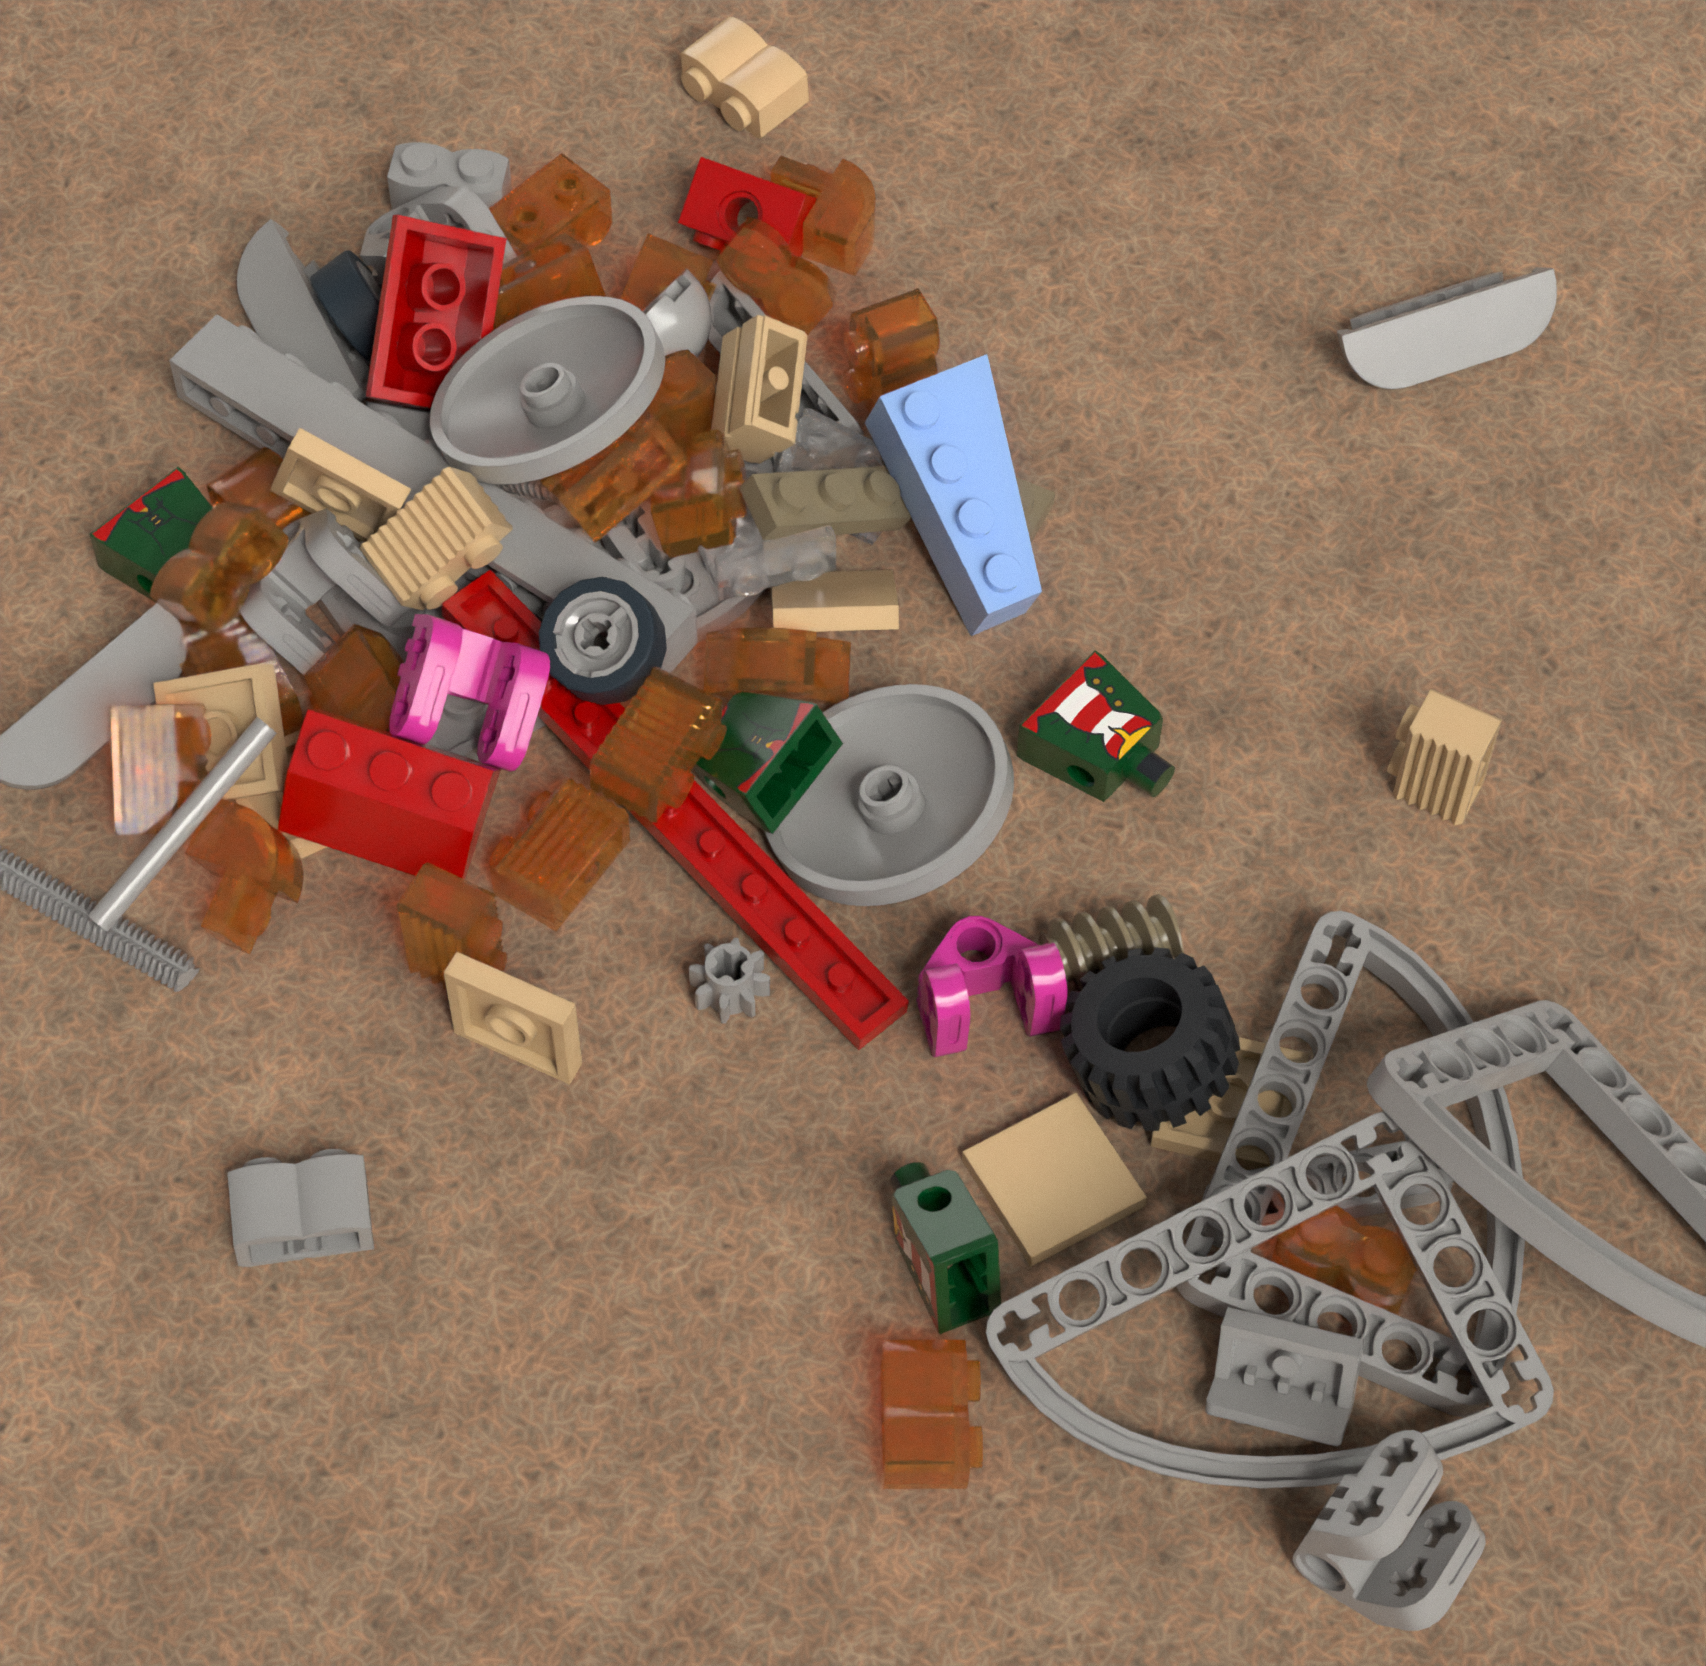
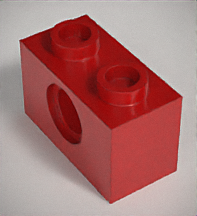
M700 157L678 223L696 229L692 239L695 242L725 252L728 242L747 248L745 260L777 271L780 261L793 265L798 264L821 200ZM753 202L758 210L757 222L752 229L742 232L738 225V213L745 204Z

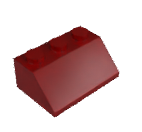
M393 215L366 397L399 407L431 411L438 388L452 367L470 348L493 331L507 238L407 216Z
M319 708L307 709L287 771L278 831L461 891L501 769L428 744L421 745L395 737L389 731Z

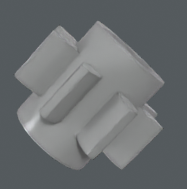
M733 938L731 943L721 944L716 947L709 943L705 944V964L689 966L690 985L698 988L695 992L697 1010H703L711 1006L719 1012L721 1023L725 1024L730 1015L744 1012L751 1018L756 1016L754 995L761 997L770 995V976L761 973L764 970V953L760 950L750 954L746 948L740 945L739 938Z

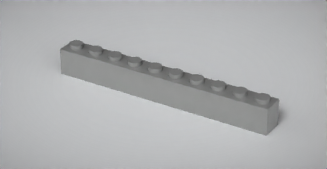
M217 314L169 360L177 396L181 400L281 462L299 428H302L409 487L411 491L402 508H404L406 502L413 500L414 495L421 492L425 485L430 484L434 477L440 475L442 469L450 466L434 441L419 439L403 429L398 421L387 412L381 410L375 412L356 400L343 385L337 382L328 383L310 372L305 364L294 355L279 353L263 343L260 337L250 328L243 325L237 327ZM477 482L484 488V492L491 497V501L498 506V510L505 516L506 521L512 525L513 530L500 541L503 549L493 561L478 569L471 567L463 576L474 581L488 570H491L541 622L545 610L557 595L579 580L603 576L626 582L655 607L665 626L667 651L660 672L646 689L653 693L697 644L696 608L679 591L672 588L664 589L644 577L640 570L630 561L624 558L615 559L595 547L591 540L581 531L575 528L566 529L546 517L543 511L532 501L526 498L517 499L499 488L496 484ZM608 631L601 632L595 637L594 647L600 646L603 650L608 648L610 645L606 640Z

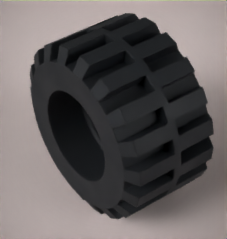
M1155 947L1152 955H1144L1142 948L1129 950L1128 958L1117 962L1114 956L1102 961L1101 963L1104 968L1097 974L1089 971L1080 979L1083 987L1081 992L1071 991L1066 1002L1070 1013L1061 1015L1060 1029L1064 1036L1061 1039L1063 1050L1089 1103L1093 1102L1097 1112L1104 1118L1109 1119L1114 1116L1119 1126L1132 1129L1138 1121L1141 1122L1145 1131H1159L1160 1123L1170 1121L1173 1128L1186 1124L1184 1116L1193 1111H1196L1199 1116L1203 1115L1211 1109L1208 1100L1213 1095L1222 1098L1230 1086L1225 1076L1236 1075L1239 1060L1235 1052L1240 1050V1041L1234 1022L1212 974L1204 965L1197 967L1194 958L1185 953H1181L1173 959L1170 950L1167 948ZM1161 1026L1177 1027L1166 1041L1152 1049L1141 1052L1124 1051L1127 1045L1144 1031Z

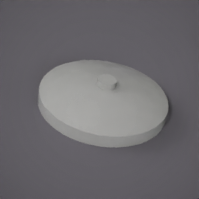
M586 296L556 301L513 318L486 335L452 367L439 386L430 412L432 437L447 463L453 468L471 473L477 479V482L517 484L560 473L584 462L608 447L622 436L644 413L657 393L665 370L663 345L647 315L638 307L621 299Z
M917 684L893 685L866 691L850 697L823 712L843 744L773 834L766 832L767 839L787 874L798 885L820 898L854 906H878L909 900L926 894L957 877L971 866L993 842L1007 817L1012 802L1014 790L1012 760L995 722L978 704L961 694L941 687Z

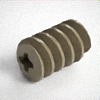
M1160 894L1153 895L1148 899L1146 910L1136 900L1126 902L1121 916L1115 908L1111 906L1103 907L1099 910L1097 922L1086 912L1078 913L1074 916L1072 929L1062 918H1055L1049 922L1047 936L1043 930L1040 931L1039 936L1040 945L1052 942L1056 944L1062 959L1066 982L1074 980L1080 991L1083 989L1080 979L1089 971L1094 974L1102 971L1104 968L1101 962L1112 956L1118 962L1128 958L1129 950L1142 948L1144 955H1152L1155 947L1169 949L1174 958L1184 953L1181 933L1172 905L1166 897Z

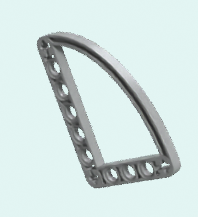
M1334 911L1320 917L1306 943L1203 1201L1257 1174L1248 1172L1237 1162L1235 1151L1239 1147L1245 1145L1259 1147L1268 1155L1270 1167L1288 1157L1362 966L1392 987L1420 1016L1433 1036L1474 1023L1448 985L1414 951L1385 930L1352 913ZM1335 935L1345 938L1346 943L1336 968L1331 965L1324 964L1332 946V939ZM1313 983L1326 987L1334 997V1006L1323 1010L1311 1007L1302 998L1301 988ZM1291 1036L1305 1040L1312 1048L1313 1059L1306 1063L1292 1062L1281 1052L1280 1040ZM1502 1086L1465 1100L1472 1117L1476 1138L1523 1178L1518 1138L1504 1087ZM1268 1090L1282 1093L1291 1102L1292 1113L1281 1118L1266 1114L1259 1106L1258 1094ZM1260 1186L1247 1194L1244 1208L1252 1222L1261 1225L1275 1189ZM1487 1210L1486 1259L1512 1308L1517 1313L1522 1285L1525 1240ZM1196 1218L1184 1246L1197 1257H1207L1212 1244L1217 1248L1222 1246L1223 1234L1221 1228L1209 1218ZM1251 1249L1218 1265L1215 1270L1216 1277L1211 1284L1200 1281V1275L1177 1286L1184 1299L1223 1318L1227 1308L1231 1307L1319 1329L1317 1323L1318 1316L1326 1312L1339 1313L1350 1322L1353 1330L1352 1337L1364 1340L1358 1376L1450 1415L1470 1416L1482 1410L1487 1404L1473 1375H1471L1470 1384L1474 1387L1468 1395L1461 1394L1456 1390L1457 1379L1454 1377L1459 1370H1467L1470 1373L1471 1371L1454 1339L1251 1253ZM1267 1284L1278 1287L1288 1297L1289 1310L1278 1315L1264 1312L1255 1303L1254 1289L1260 1285ZM1483 1309L1479 1311L1473 1345L1481 1350H1494L1503 1343L1506 1337V1326L1499 1314L1492 1310ZM1397 1339L1409 1344L1416 1354V1366L1409 1370H1399L1389 1365L1382 1354V1343L1387 1340ZM1433 1356L1441 1360L1434 1369L1436 1374L1431 1381L1425 1380L1422 1376L1433 1361ZM1506 1356L1482 1363L1488 1377L1497 1369L1503 1370Z
M1537 1001L1392 1050L1385 1055L1368 1077L1367 1088L1369 1094L1404 1133L1460 1187L1546 1257L1594 1290L1639 1317L1685 1340L1706 1348V1297L1654 1272L1573 1219L1493 1154L1445 1108L1546 1071L1706 1242V1154L1569 1010L1552 1001Z
M1384 1111L1375 1113L1003 1302L993 1310L987 1321L986 1329L989 1345L1008 1376L1036 1408L1074 1438L1114 1459L1165 1476L1204 1484L1249 1488L1313 1487L1340 1483L1345 1475L1357 1477L1378 1444L1322 1454L1270 1457L1217 1454L1171 1445L1132 1432L1094 1413L1064 1391L1040 1366L1036 1358L1374 1187L1489 1407L1470 1416L1422 1432L1438 1458L1443 1460L1484 1446L1538 1421L1547 1414L1553 1403L1554 1393L1551 1379L1436 1163ZM1383 1125L1389 1133H1395L1400 1130L1406 1139L1398 1148L1401 1159L1391 1162L1385 1153L1379 1154L1363 1164L1372 1175L1364 1180L1359 1179L1356 1161L1341 1143L1353 1138L1356 1152L1376 1140L1377 1135L1374 1130L1376 1126ZM1321 1155L1333 1156L1344 1166L1346 1172L1345 1183L1336 1193L1320 1194L1308 1184L1306 1168L1315 1157ZM1416 1185L1426 1186L1438 1196L1440 1210L1432 1223L1425 1225L1414 1224L1408 1221L1402 1214L1400 1207L1401 1197L1409 1187ZM1260 1186L1271 1187L1282 1196L1285 1205L1284 1214L1275 1224L1268 1226L1258 1225L1252 1222L1246 1215L1244 1208L1245 1197L1254 1188ZM1200 1217L1209 1218L1221 1228L1223 1234L1222 1246L1214 1255L1197 1257L1184 1246L1182 1239L1183 1230L1191 1220ZM1448 1247L1459 1248L1466 1252L1473 1264L1470 1280L1465 1285L1457 1288L1442 1284L1435 1276L1433 1269L1434 1259L1438 1252ZM1147 1249L1153 1252L1160 1260L1162 1267L1161 1276L1151 1287L1145 1289L1134 1288L1123 1279L1120 1270L1121 1262L1125 1255L1132 1250ZM1075 1280L1087 1281L1098 1291L1100 1297L1099 1308L1090 1318L1073 1320L1061 1310L1059 1295L1063 1287L1069 1282ZM1046 1294L1052 1316L1065 1331L1051 1338L1048 1325L1045 1324L1029 1334L1032 1346L1027 1350L1019 1351L1014 1343H1008L1003 1346L998 1338V1334L1006 1329V1323L1003 1318L1013 1312H1016L1021 1320H1028L1036 1316L1041 1311L1032 1301ZM1483 1309L1492 1310L1499 1314L1506 1326V1337L1503 1343L1490 1351L1481 1350L1474 1346L1467 1334V1322L1471 1315ZM1516 1346L1519 1347L1524 1360L1510 1363L1511 1367L1521 1382L1533 1379L1539 1390L1530 1397L1533 1409L1527 1413L1519 1405L1507 1407L1504 1404L1501 1395L1506 1393L1510 1386L1502 1369H1497L1488 1377L1482 1365L1483 1362L1504 1358Z

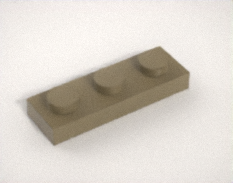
M886 466L752 474L739 487L763 540L900 530L912 518L900 495V487L890 475Z

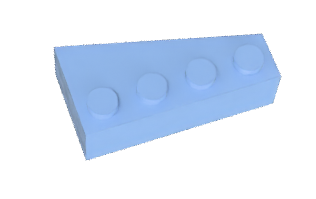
M986 354L880 396L865 421V425L890 475L900 487V495L971 636L1026 613L1042 592L988 355Z

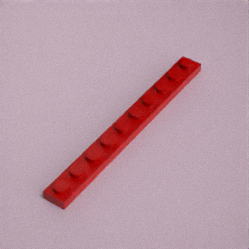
M491 570L485 572L442 603V617L447 621L459 624L463 629L501 642L518 643L540 650L539 629L542 622ZM549 673L537 716L858 1050L862 1049L907 1013L909 1000L620 703L600 705L581 700Z

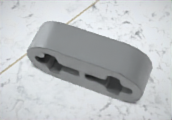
M634 494L618 495L605 502L600 510V535L609 554L615 559L624 558L630 561L640 570L644 577L664 589L672 588L680 592L685 584V556L681 547L651 504L644 498ZM626 520L629 525L638 524V537L635 538L625 525L617 526V522ZM650 555L659 568L668 567V572L660 575L656 569L647 570V556Z

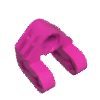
M415 614L412 626L415 627L413 638H408L405 651L408 652L406 662L400 664L398 676L401 679L391 710L390 733L395 737L425 745L432 739L437 730L448 694L486 704L488 708L478 740V760L483 764L509 772L515 771L525 757L549 676V655L543 651L518 643L498 641L491 637L463 629L459 624L431 615Z
M968 916L958 920L951 927L918 976L919 986L917 988L918 997L916 1002L932 1056L935 1058L966 1051L970 1027L968 996L1000 990L1005 982H1011L1027 1036L1032 1037L1061 1030V1015L1065 1014L1067 1002V982L1062 959L1056 944L1052 942L1038 945L983 916ZM977 950L983 952L989 959L982 962H971L963 958L961 954L966 951Z

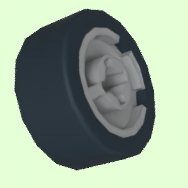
M348 250L342 252L311 275L310 280L318 299L340 331L354 348L371 363L382 285L377 284L372 276V271L352 251Z
M603 576L579 580L561 591L545 610L539 629L540 651L549 655L550 675L581 700L600 705L626 702L646 690L660 672L667 651L665 626L655 607L626 582ZM608 631L606 639L610 643L608 648L603 650L600 646L594 647L595 637L601 632Z

